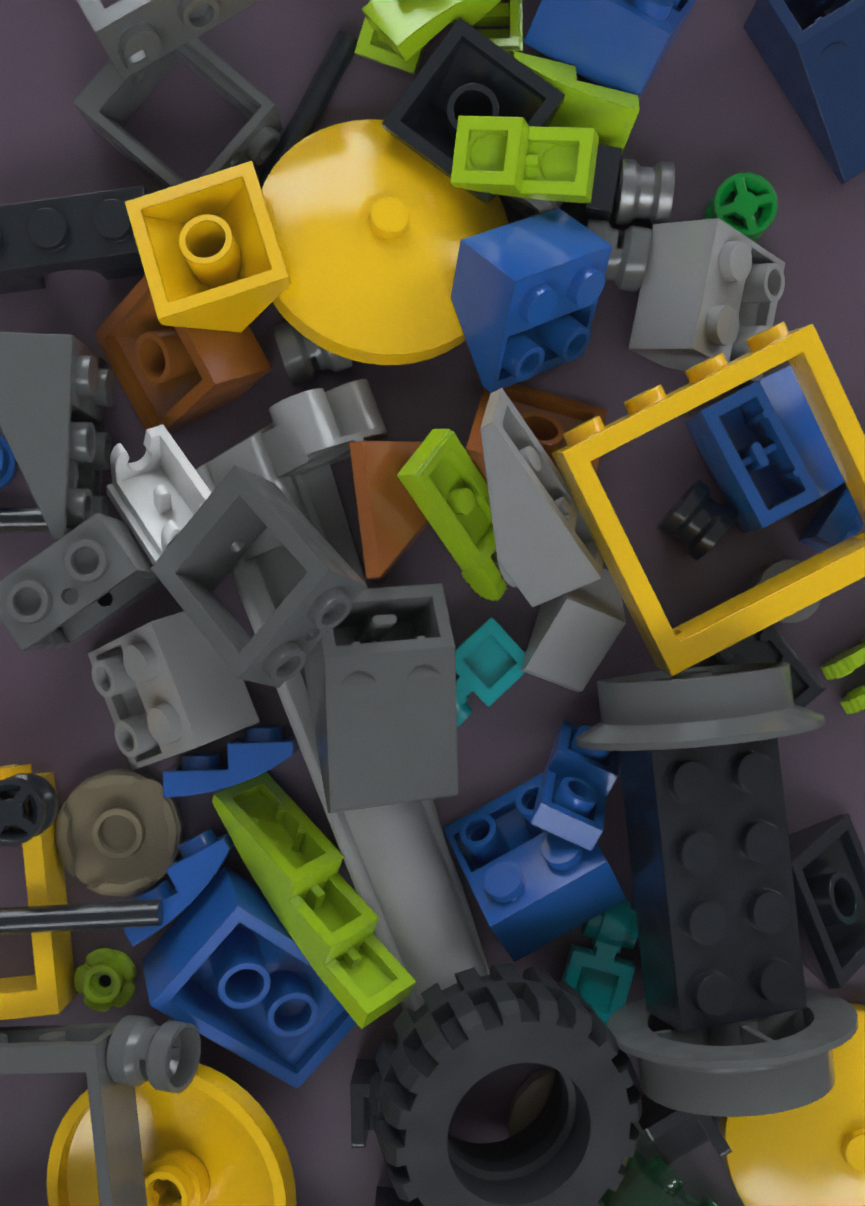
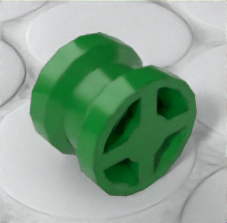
M750 172L737 173L727 178L720 185L713 198L707 204L703 218H719L756 242L775 218L778 209L777 195L772 185L762 176ZM734 215L741 219L744 226H741L739 222L734 221L732 218L728 219V216Z

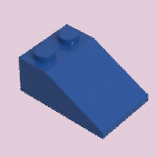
M224 866L142 959L150 1006L178 1022L194 1024L199 1034L297 1089L356 1025L353 1018L320 979L277 918L260 888L227 866Z

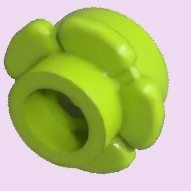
M110 948L96 949L86 956L85 964L77 967L74 975L75 989L78 993L83 994L85 1005L95 1011L106 1012L112 1006L121 1008L132 999L136 991L134 983L137 971L135 965L128 955L119 950ZM108 975L111 978V984L108 986L102 985L100 977Z

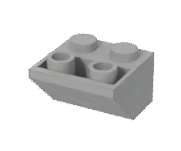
M719 218L653 224L649 256L640 288L628 349L663 367L686 371L722 352L727 363L750 352L745 341L746 339L773 327L777 303L785 287V262ZM763 373L744 383L752 384L762 379Z
M185 611L151 621L88 653L92 665L93 683L97 691L105 698L115 724L114 733L117 745L121 752L127 756L132 770L200 747L260 722L244 680L238 679Z

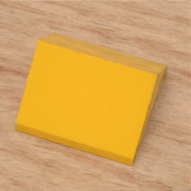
M252 161L125 202L156 314L161 325L241 333L291 284Z

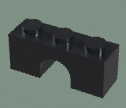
M144 186L0 205V295L44 289V275L63 270L95 271L100 273L106 280L145 275L125 205L126 201L147 195L148 192Z

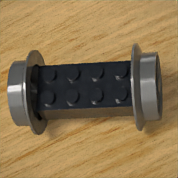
M786 662L691 667L674 676L662 670L597 681L601 722L576 737V745L590 750L619 752L645 992L644 997L631 1001L617 1009L607 1021V1027L617 1038L618 1048L625 1053L637 1057L640 1086L643 1093L654 1102L681 1112L719 1117L758 1116L796 1109L819 1100L829 1093L835 1084L832 1049L844 1044L856 1033L858 1029V1015L853 1006L840 997L805 987L778 738L821 728L825 725V716L794 704L790 663Z

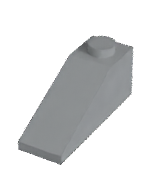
M500 388L490 393L480 431L498 566L505 581L511 587H518L530 605L535 607L601 579L604 560L557 467L505 391Z

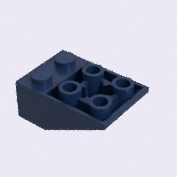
M757 0L743 27L839 182L843 185L865 171V0Z

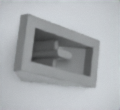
M603 568L601 579L541 604L521 671L575 692L583 691L626 624L622 597L609 570Z

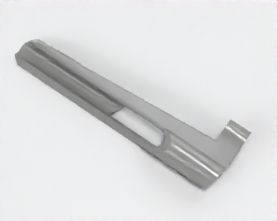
M367 379L348 382L324 392L323 388L311 389L279 401L268 410L273 421L272 423L196 469L211 493L234 465L275 483L366 584L330 465L351 458L350 442L389 441L387 428ZM268 527L264 529L230 570L255 634L307 573ZM299 671L294 677L285 681L280 688L276 689L339 849L344 856L343 859L356 892L380 918L373 934L416 981L410 996L400 1002L403 1010L409 1007L415 1012L425 1003L421 995L422 992L437 982L441 990L456 984L455 973L474 967L480 976L490 975L462 883L449 853L433 800L334 813L327 812L309 694Z

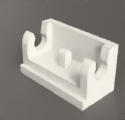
M163 424L146 429L143 443L146 447V453L136 462L128 463L130 458L121 443L115 445L110 455L112 484L106 485L108 497L152 565H154L211 494L209 488Z

